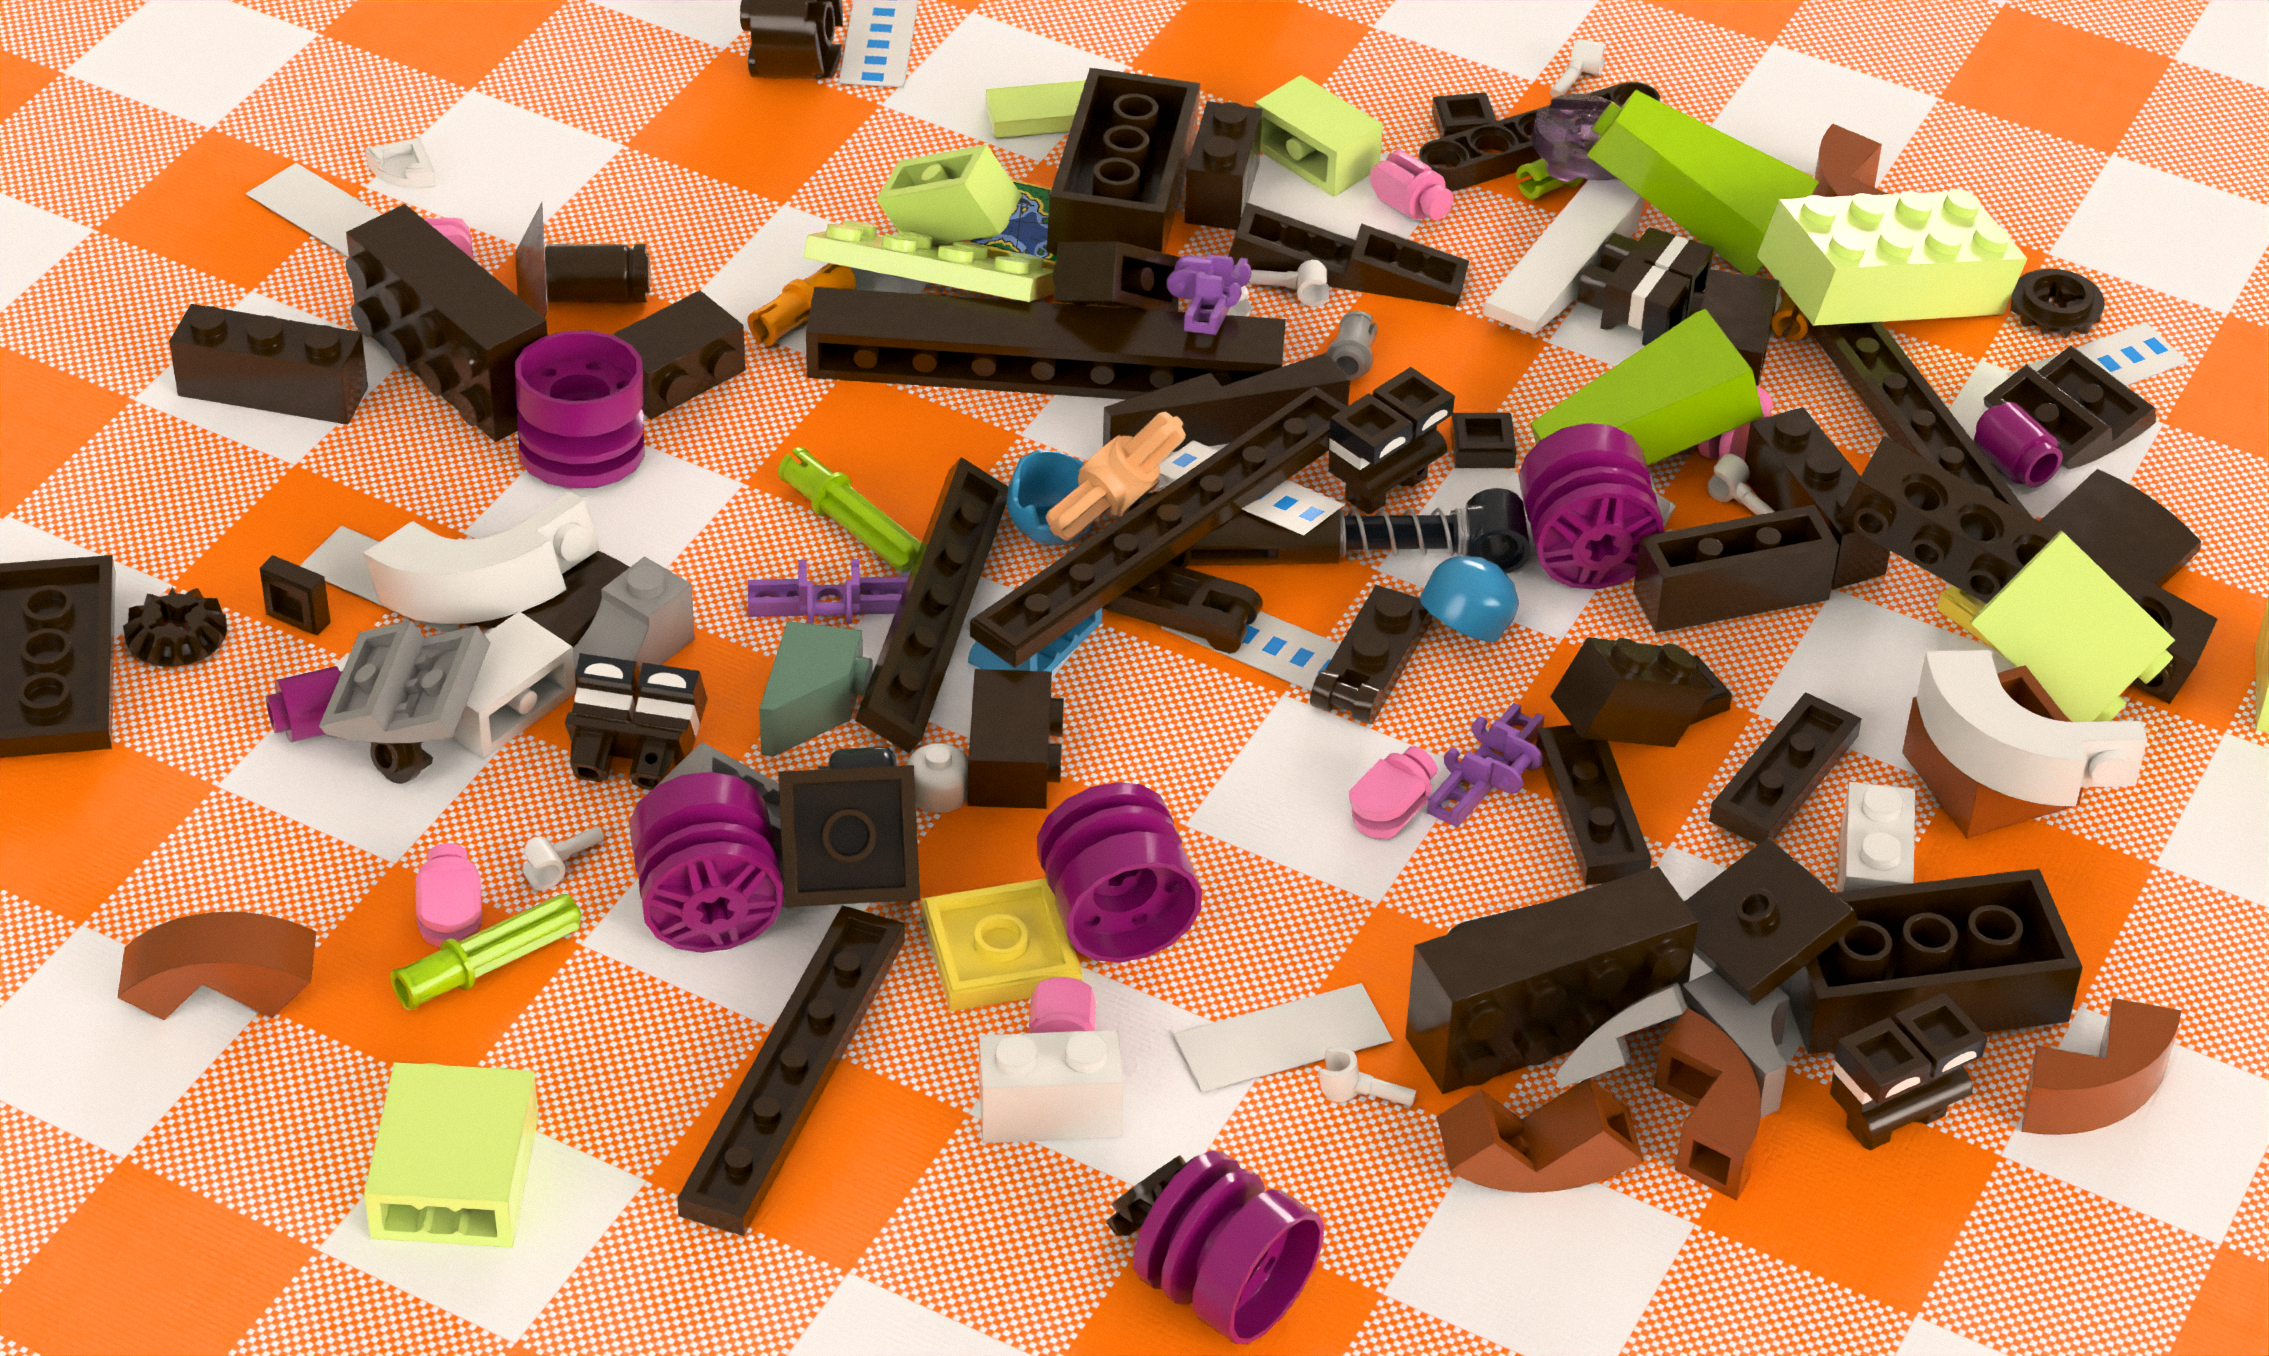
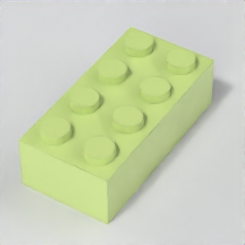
M1960 189L1932 193L1906 191L1902 194L1870 195L1859 193L1854 196L1841 197L1811 195L1806 198L1779 199L1757 255L1759 260L1772 276L1779 281L1781 287L1813 326L2003 315L2028 259L2010 239L2009 233L2000 227L1982 207L1979 199L1969 191Z

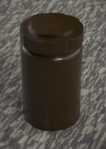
M546 244L547 302H628L631 298H634L635 302H647L648 293H650L651 262L650 253L647 251V244H634L633 248H630L627 244Z

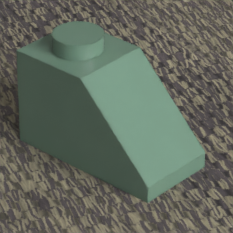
M787 621L759 708L761 755L776 756L851 720L857 696H864L873 671L872 658L863 657L862 630Z

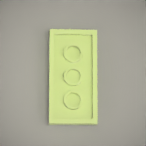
M843 220L842 225L827 224L826 231L809 234L806 238L803 257L806 259L1026 302L1052 295L1055 291L1053 269L1042 268L1044 258L1034 255L1010 252L1009 257L996 256V258L987 257L988 247L982 245L954 242L953 246L940 245L939 247L931 246L932 236L898 231V235L884 234L882 237L876 235V225Z

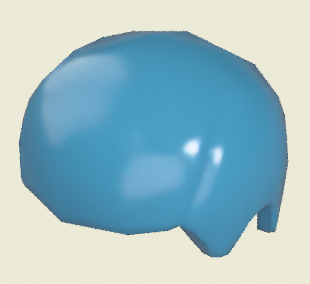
M1036 450L1020 458L1009 481L1006 506L1010 518L1022 534L1027 535L1032 541L1048 546L1068 545L1091 531L1093 523L1072 540L1065 541L1050 531V526L1046 520L1047 512L1079 486L1078 470L1084 465L1082 461L1060 451Z
M1457 556L1440 563L1432 572L1420 595L1421 604L1432 616L1460 633L1489 643H1495L1500 639L1504 631L1513 622L1519 608V600L1514 582L1497 564L1482 557Z

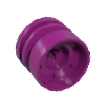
M591 330L559 332L541 337L525 347L515 361L517 409L519 411V460L528 473L547 484L576 489L597 488L619 482L636 471L645 457L642 409V358L634 347L614 335Z
M1593 423L1562 428L1543 438L1525 456L1518 475L1521 495L1527 518L1530 522L1539 564L1551 579L1571 588L1596 590L1620 585L1635 577L1640 538L1664 533V525L1660 509L1658 508L1656 494L1651 486V478L1643 449L1631 434L1612 425Z
M714 772L687 774L657 785L638 802L629 820L630 839L635 869L638 873L644 922L657 939L676 949L705 953L728 950L757 938L775 922L784 904L783 884L778 870L777 854L773 849V834L767 804L754 786L732 775Z
M1114 782L1098 785L1067 798L1047 816L1037 835V857L1042 869L1046 873L1048 886L1055 895V905L1066 934L1078 952L1095 961L1116 963L1147 958L1171 946L1192 927L1201 911L1202 889L1192 864L1182 848V840L1174 826L1170 810L1160 794L1141 784Z
M1210 1150L1192 1159L1172 1178L1156 1199L1141 1227L1134 1248L1133 1269L1140 1280L1153 1289H1162L1167 1298L1174 1303H1192V1309L1199 1320L1233 1343L1249 1344L1265 1335L1286 1314L1301 1294L1315 1268L1323 1246L1325 1225L1318 1213L1286 1192L1275 1189L1265 1191V1185L1260 1176L1252 1170L1241 1169L1234 1158L1223 1151Z

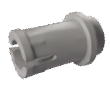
M1357 310L1348 312L1343 316L1337 339L1331 342L1327 349V354L1350 381L1362 377L1370 370L1373 362L1371 346L1378 327L1377 323L1371 324L1373 317L1370 314Z

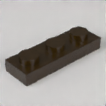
M1805 692L1712 802L1709 822L1757 845L1768 837L1773 841L1858 738L1862 718Z
M1572 725L1539 728L1536 747L1543 755L1542 766L1585 885L1607 883L1650 869L1652 859L1608 741L1583 739Z

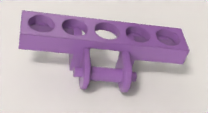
M1208 254L1207 257L1185 255L1176 262L1175 271L1167 279V288L1175 297L1192 300L1185 313L1184 331L1216 335L1230 307L1236 305L1242 294L1241 287L1245 286L1250 280L1252 272L1248 259L1240 258L1237 265H1234L1233 258L1224 255Z
M851 559L852 579L846 580L845 585H813L812 581L807 580L806 560H798V579L748 580L749 617L808 616V624L814 623V616L846 615L847 624H852V615L895 614L909 576L860 577L859 559ZM826 595H835L841 599L839 602L819 601L821 597Z
M1513 703L1503 716L1491 725L1489 731L1485 728L1487 720L1479 716L1472 724V732L1482 745L1474 754L1468 751L1461 763L1458 761L1459 751L1457 749L1450 748L1444 755V764L1451 774L1428 799L1427 813L1458 828L1493 787L1509 794L1519 792L1523 786V780L1520 775L1526 769L1537 770L1543 763L1541 751L1531 743L1536 739L1538 729L1543 728L1544 716L1536 714L1533 718L1521 713L1520 705ZM1520 725L1524 729L1520 732L1511 726ZM1491 748L1503 753L1504 755H1500L1493 752ZM1464 781L1474 784L1468 792L1461 790L1457 785ZM1447 800L1459 801L1452 811L1446 810L1441 806V803Z

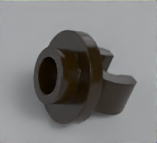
M371 742L370 755L374 766L388 780L397 784H403L417 778L423 769L432 764L433 757L421 748L423 742Z

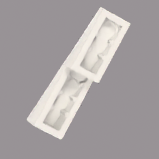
M1595 171L1485 301L1483 315L1533 335L1536 334L1577 299L1581 274L1589 264L1596 266L1601 262L1605 243L1612 234L1617 233L1629 238L1638 230L1644 198L1622 181Z

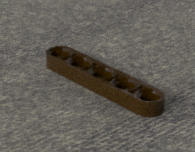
M1641 82L1617 84L1430 141L1421 147L1419 160L1443 176L1447 189L1452 192L1516 173L1521 165L1532 163L1552 154L1553 149L1557 145L1563 143L1574 145L1598 135L1592 130L1594 124H1582L1577 122V120L1597 122L1611 102H1614L1621 108L1635 90L1660 101V95L1652 86ZM1539 134L1551 138L1538 139L1527 135ZM1496 149L1502 151L1503 153L1492 154L1485 153L1480 150ZM1432 164H1449L1455 167L1448 169L1432 166Z

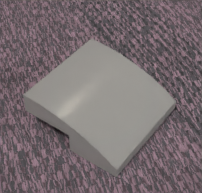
M411 620L359 632L319 727L326 735L376 743H417L453 738L491 643L478 626L424 637Z
M1676 982L1632 1003L1611 1017L1585 1039L1554 1075L1559 1089L1626 1065L1632 1058L1624 1035L1681 1015L1688 1008L1679 983Z

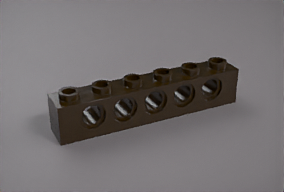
M1886 437L1882 438L1836 520L1986 604L2058 533L2055 529ZM2071 539L2175 639L2166 649L2173 656L2172 660L2147 684L2139 677L2132 682L2135 686L2170 704L2197 665L2218 619Z

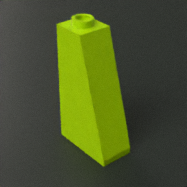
M1637 90L1633 92L1621 108L1614 102H1611L1592 127V130L1600 136L1588 152V157L1705 245L1714 247L1713 251L1748 276H1754L1764 265L1757 255L1779 199L1806 198L1812 195L1819 183L1810 175Z
M1703 309L1694 313L1532 421L1530 425L1536 444L1562 428L1585 423L1612 425L1631 434L1643 449L1648 466L1763 417V412L1751 367L1709 312Z

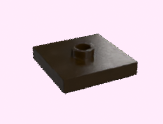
M1769 837L1684 901L1698 920L1693 953L1753 1006L1859 924L1852 907Z

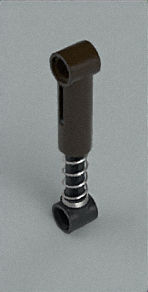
M1492 488L1475 494L1466 503L1465 508L1458 509L1456 507L1450 511V515H1445L1438 507L1431 515H1416L1413 509L1408 508L1403 515L1389 516L1382 508L1376 512L1375 516H1360L1359 512L1354 508L1347 516H1344L1343 511L1338 509L1304 536L1242 510L1167 563L1184 568L1195 565L1338 564L1340 555L1344 557L1346 550H1364L1365 555L1369 557L1372 550L1392 549L1393 555L1397 557L1400 549H1420L1423 556L1427 554L1428 549H1448L1451 556L1457 553L1459 556L1462 554L1463 556L1482 557L1497 564L1507 574L1521 568L1528 561L1531 548L1522 499L1518 494L1508 489ZM1158 492L1144 494L1129 508L1128 512Z

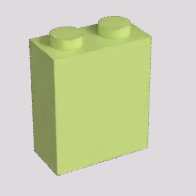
M2061 530L1970 620V623L2016 668L2026 665L2060 710L2072 722L2111 721L2127 704L2120 694L2137 677L2145 684L2150 682L2173 658L2166 649L2175 639Z
M394 1062L364 1191L370 1239L513 1248L539 1118L534 1071L513 1070L504 1067L480 1068L447 1066L436 1063L414 1064Z

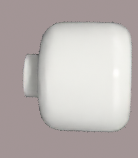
M933 743L920 747L910 756L907 765H914L916 807L927 812L944 813L960 808L968 800V757L962 750L950 744Z

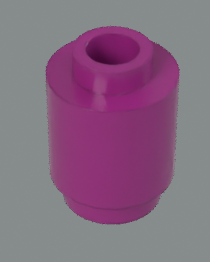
M2008 402L1989 408L1981 415L1976 424L1974 443L1984 456L2014 483L2036 488L2048 482L2060 468L2063 454L2058 448L2057 439L2017 403Z
M337 666L275 680L276 693L266 696L267 711L274 733L285 731L290 743L326 735L319 725L342 671Z

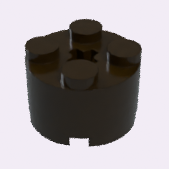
M842 0L741 1L740 24L743 31H751L752 45L748 54V68L751 77H763L765 79H821L834 77L840 62L842 44H832L835 27H843Z

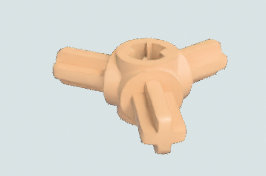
M1166 411L1158 413L1134 437L1118 435L1101 448L1078 470L1079 486L1047 512L1046 520L1050 526V531L1055 536H1059L1065 541H1070L1102 514L1109 517L1115 515L1121 517L1141 496L1149 493L1159 484V464L1185 439L1186 434L1182 428L1184 424L1178 416L1172 417Z

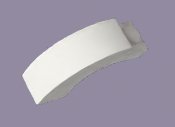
M569 491L516 526L492 536L468 540L450 539L439 536L412 521L363 552L380 603L403 616L419 621L438 624H467L507 617L554 598L567 590L562 574L598 551L600 547L585 499Z
M1991 650L1925 652L1916 697L1925 729L1939 751L1954 766L1975 781L2002 794L2024 801L2053 806L2076 807L2081 787L2136 786L2148 740L2142 721L2065 722L2048 719L2026 710L2005 692L2000 684Z

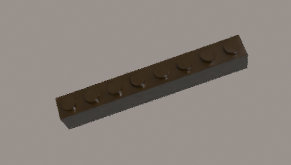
M814 287L806 328L807 378L1127 400L1207 373H1211L1221 386H1225L1283 367L1286 319L1226 315L1217 334L1212 335L1184 331L1186 312Z

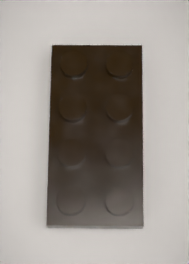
M113 555L0 563V758L112 749L116 571Z

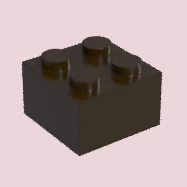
M914 765L778 771L785 907L920 900Z

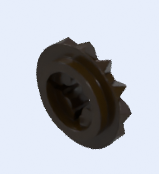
M2039 269L2028 272L2019 278L2012 293L2010 311L2020 315L2021 325L2038 326L2042 335L2053 331L2058 332L2063 338H2067L2072 331L2088 334L2092 324L2100 323L2105 301L2100 289L2089 279L2077 273L2061 269ZM2049 297H2052L2053 302L2057 303L2058 307H2055V305L2052 302H2049Z
M172 586L168 595L158 597L147 593L144 605L130 607L128 623L123 625L126 645L137 658L152 665L175 667L198 662L215 652L226 637L227 620L226 614H223L218 598H204L198 588L192 589L186 594H178ZM170 620L178 624L186 622L187 632L182 627L177 628L172 623L164 625V622Z
M1181 1154L1115 1200L1111 1206L1116 1213L1106 1221L1116 1236H1130L1139 1230L1156 1199L1172 1178L1191 1160L1186 1162Z

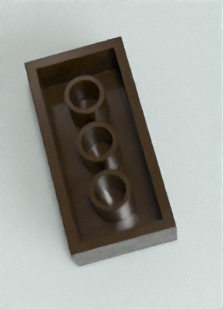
M1089 68L1050 193L1047 253L1057 254L1058 242L1114 241L1165 253L1185 181L1187 166L1196 140L1201 83Z
M406 204L347 231L349 258L346 260V270L352 281L354 296L351 314L359 331L366 337H373L389 351L391 357L398 365L407 366L423 380L432 394L435 396L441 395L458 410L467 424L470 426L476 425L494 442L517 432L519 411L516 400L515 361L525 347L541 337L548 336L546 319Z
M1659 866L1416 944L1414 945L1405 1038L1442 1094L1467 1086L1482 1085L1493 1077L1529 1065L1537 1066L1544 1064L1553 1057L1576 1050L1585 1039L1611 1017L1643 997L1676 982L1679 983L1682 991V985L1689 982L1698 920ZM1672 1018L1667 1019V1020H1664V1021L1659 1022V1023H1656V1024H1653V1025L1663 1024V1023H1665V1022L1671 1020Z
M2038 868L1835 892L1837 896L1854 909L1859 924L1782 983L1786 994L1790 998L1789 1006L1807 1054L1836 1051L1839 1039L1888 1017L1893 1021L1895 1014L1944 992L1982 1032L2069 1022L2083 966Z

